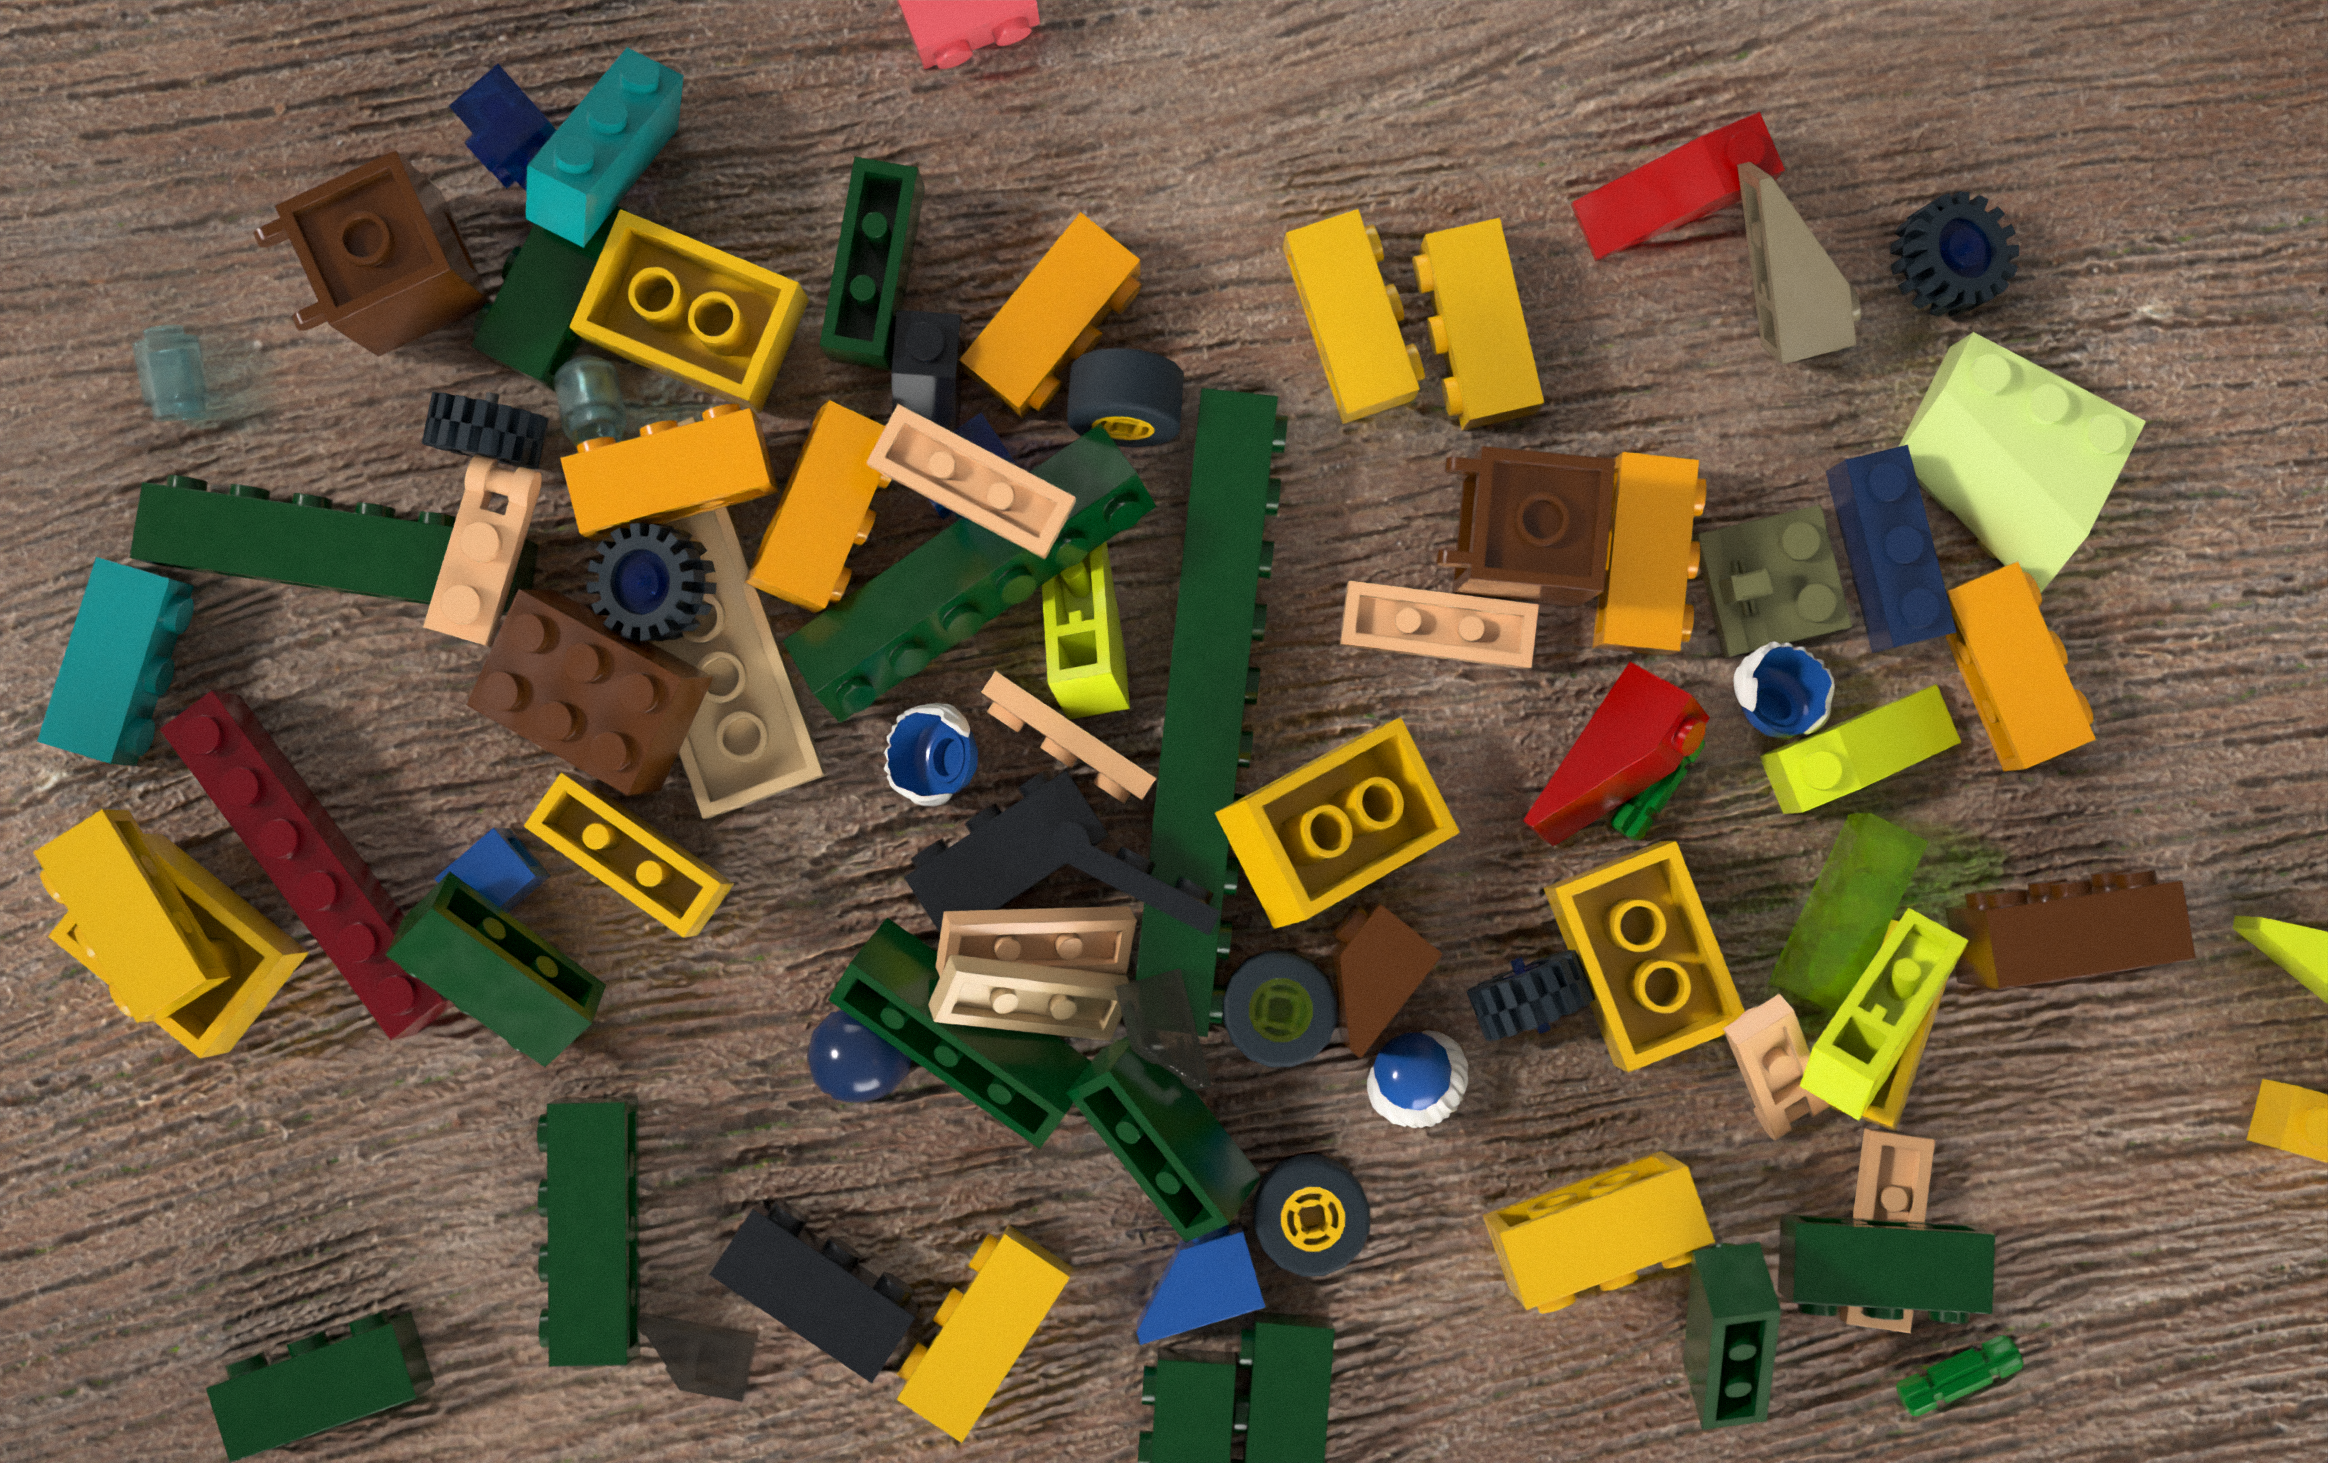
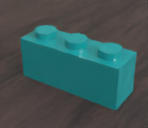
M627 47L527 165L526 219L584 247L678 130L684 75Z
M96 557L37 742L109 764L137 766L139 757L148 751L154 738L155 723L151 719L158 697L167 691L173 679L175 666L171 657L178 635L186 631L193 616L194 603L190 597L194 585Z

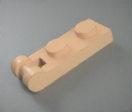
M479 454L473 456L467 468L464 495L426 615L424 628L485 646H493L539 496L542 481L540 472L524 467L511 471L499 467L496 459ZM493 492L508 496L509 502L505 515L487 510Z
M1780 994L1760 1006L1747 1010L1738 1020L1723 1028L1754 1102V1113L1762 1127L1774 1141L1792 1131L1790 1124L1808 1113L1811 1117H1814L1830 1107L1827 1104L1828 1102L1799 1086L1810 1057V1051L1794 1010Z

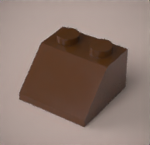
M1369 902L1365 909L1354 904L1331 932V935L1338 940V943L1331 950L1335 993L1338 998L1340 1037L1348 1049L1360 1059L1443 955V953L1383 905Z

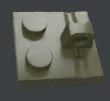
M1821 504L1699 533L1693 537L1694 541L1700 543L1699 563L1723 658L1753 652L1773 641L1779 644L1791 643L1852 627Z

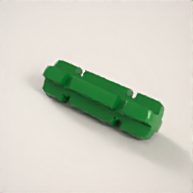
M1704 739L1694 753L1684 756L1674 772L1632 797L1629 803L1621 804L1611 819V825L1619 833L1634 841L1643 839L1654 822L1650 817L1653 813H1660L1687 774L1688 771L1684 768L1686 764L1694 763L1705 747Z
M2000 1335L1982 1343L1981 1351L1976 1352L1974 1348H1971L1927 1368V1375L1924 1377H1920L1916 1373L1900 1380L1896 1385V1389L1906 1411L1912 1416H1921L1936 1409L1937 1401L1944 1400L1946 1404L1993 1383L1992 1376L1999 1374L2002 1379L2020 1371L2024 1363L2019 1349L2013 1340L2005 1335Z

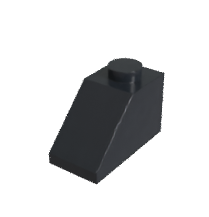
M896 310L891 373L892 414L899 404L950 432H954L958 436L964 371L959 359L965 353L967 332L961 314Z

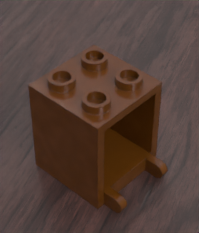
M397 150L275 205L280 218L259 227L253 232L258 246L261 248L271 247L290 239L318 302L292 315V320L297 330H309L328 322L329 326L378 357L481 310L486 303L492 302L441 191Z
M1482 446L1473 458L1447 457L1445 472L1463 475L1456 550L1437 551V565L1454 567L1452 594L1579 607L1604 592L1616 459Z

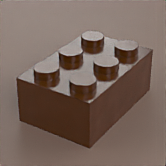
M518 589L466 705L626 795L661 791L713 680V676L649 641L630 640L621 637L622 631H610L602 624L606 620L605 617L596 615L594 611L555 590Z
M2119 869L2090 874L2091 879L2068 881L2067 878L2028 883L2029 895H2027L2026 889L2005 891L2004 888L1965 893L1966 905L1945 908L1949 930L1969 940L1955 964L1957 982L2001 990L2196 960L2183 881L2157 880L2156 869L2137 871Z

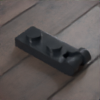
M1073 822L1063 823L1052 833L1050 840L1051 849L1062 861L1204 934L1210 935L1221 911L1209 905L1214 896L1213 892L1179 876L1174 887L1151 876L1156 863L1123 846L1120 847L1116 857L1092 845L1091 835L1080 824Z

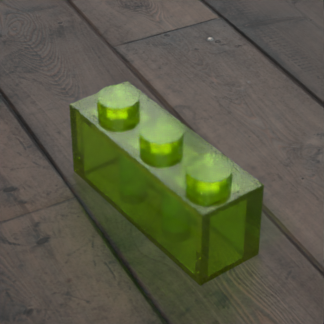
M1872 813L1849 814L1767 984L1824 1013L1835 1015L1869 966L1925 851L1928 841Z

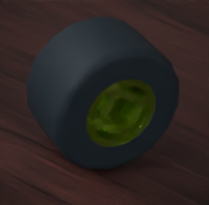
M1265 951L1246 959L1230 975L1223 997L1222 1020L1232 1043L1248 1059L1268 1067H1294L1313 1059L1330 1042L1338 1022V998L1329 977L1312 960L1291 951Z

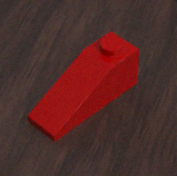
M1757 112L1704 134L1573 201L1571 207L1595 262L1742 201L1737 166L1739 164L1751 162L1772 176L1776 181L1785 171V168L1761 113Z
M1629 662L1523 819V822L1543 841L1553 847L1674 772L1684 756L1691 755L1700 746L1706 732V723L1710 717L1693 695Z

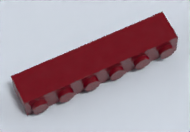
M211 690L159 729L391 1041L417 1034L455 1005L420 979L406 973L399 964L385 955L405 917L240 695Z

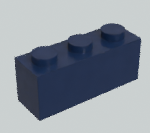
M1908 445L1846 459L1825 471L1872 654L1956 633Z

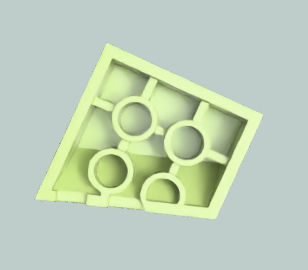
M1973 332L1948 349L1899 447L1908 445L1918 484L1946 512L1951 511L1978 538L1976 543L1992 559L1998 558L2004 566L2019 562L2022 571L2028 572L2034 578L2040 593H2042L2088 536L2146 421Z

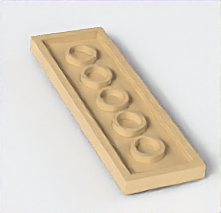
M691 417L689 419L678 422V426H683L698 421L694 417ZM729 506L659 524L674 526V529H682L692 534L689 541L701 542L707 549L700 556L701 560L713 561L716 571L705 574V582L717 583L716 594H704L703 597L704 602L713 605L709 614L695 616L701 625L694 631H682L684 637L676 640L649 641L713 676V680L679 750L702 818L710 819L826 776L761 593L758 588L744 583L751 566ZM613 537L602 539V541L615 542ZM655 557L646 559L639 565L634 581L638 600L649 608L660 605L666 599L670 587L668 569L661 560Z

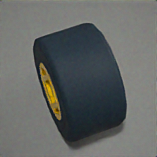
M1109 348L1083 354L1071 365L1067 409L1068 426L1079 436H1082L1101 423L1115 444L1120 447H1147L1168 442L1180 432L1184 372L1174 361L1159 354L1140 349Z
M1298 1154L1278 1162L1262 1178L1253 1199V1223L1263 1250L1279 1267L1299 1276H1326L1345 1268L1362 1251L1370 1232V1206L1358 1179L1342 1163L1321 1154Z

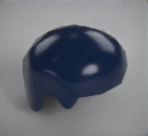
M841 1009L837 1012H831L812 1031L806 1057L813 1082L823 1093L831 1095L832 1099L845 1103L868 1102L890 1094L907 1076L911 1063V1058Z

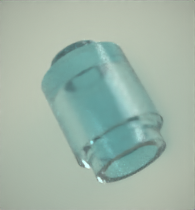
M161 325L143 330L144 339L133 343L132 349L143 404L146 407H151L153 420L160 422L179 421L205 415L207 411L204 400L210 398V392L199 337L184 334L182 325Z
M590 356L578 357L563 364L554 376V386L564 434L572 441L575 447L582 442L600 437H614L616 443H619L627 424V417L618 372L614 365L605 359Z

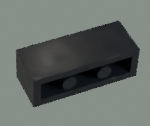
M1050 768L1042 771L1018 788L1023 799L1004 812L995 803L968 820L964 825L970 834L951 847H948L942 838L911 858L917 869L905 876L904 879L940 934L944 911L998 910L1068 864L1054 854L1050 842L1054 830L1063 823L1073 822L1086 828L1091 835L1093 846L1110 836L1069 772L1064 771L1055 777Z
M762 1200L751 1210L709 1275L870 1383H873L921 1308V1305L912 1300L915 1294L914 1290L904 1281L888 1272H883L880 1277H877L858 1264L861 1255L842 1240L829 1236L825 1242L804 1228L808 1220L788 1204L776 1200L771 1206Z

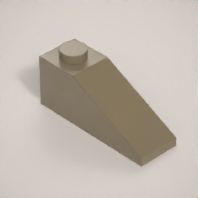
M1751 162L1737 165L1761 346L1784 365L1857 345L1854 322H1858L1861 318V306L1855 288L1842 275L1772 176Z

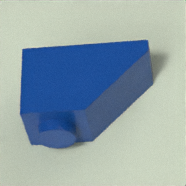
M1241 1222L1230 1226L1227 1224L1186 1243L1183 1240L1179 1241L1137 1320V1336L1140 1345L1265 1308L1262 1291Z

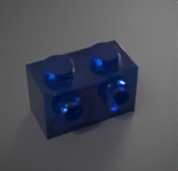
M496 64L454 100L449 107L473 133L464 143L489 172H492L506 189L517 182L527 192V165L557 130L499 64Z

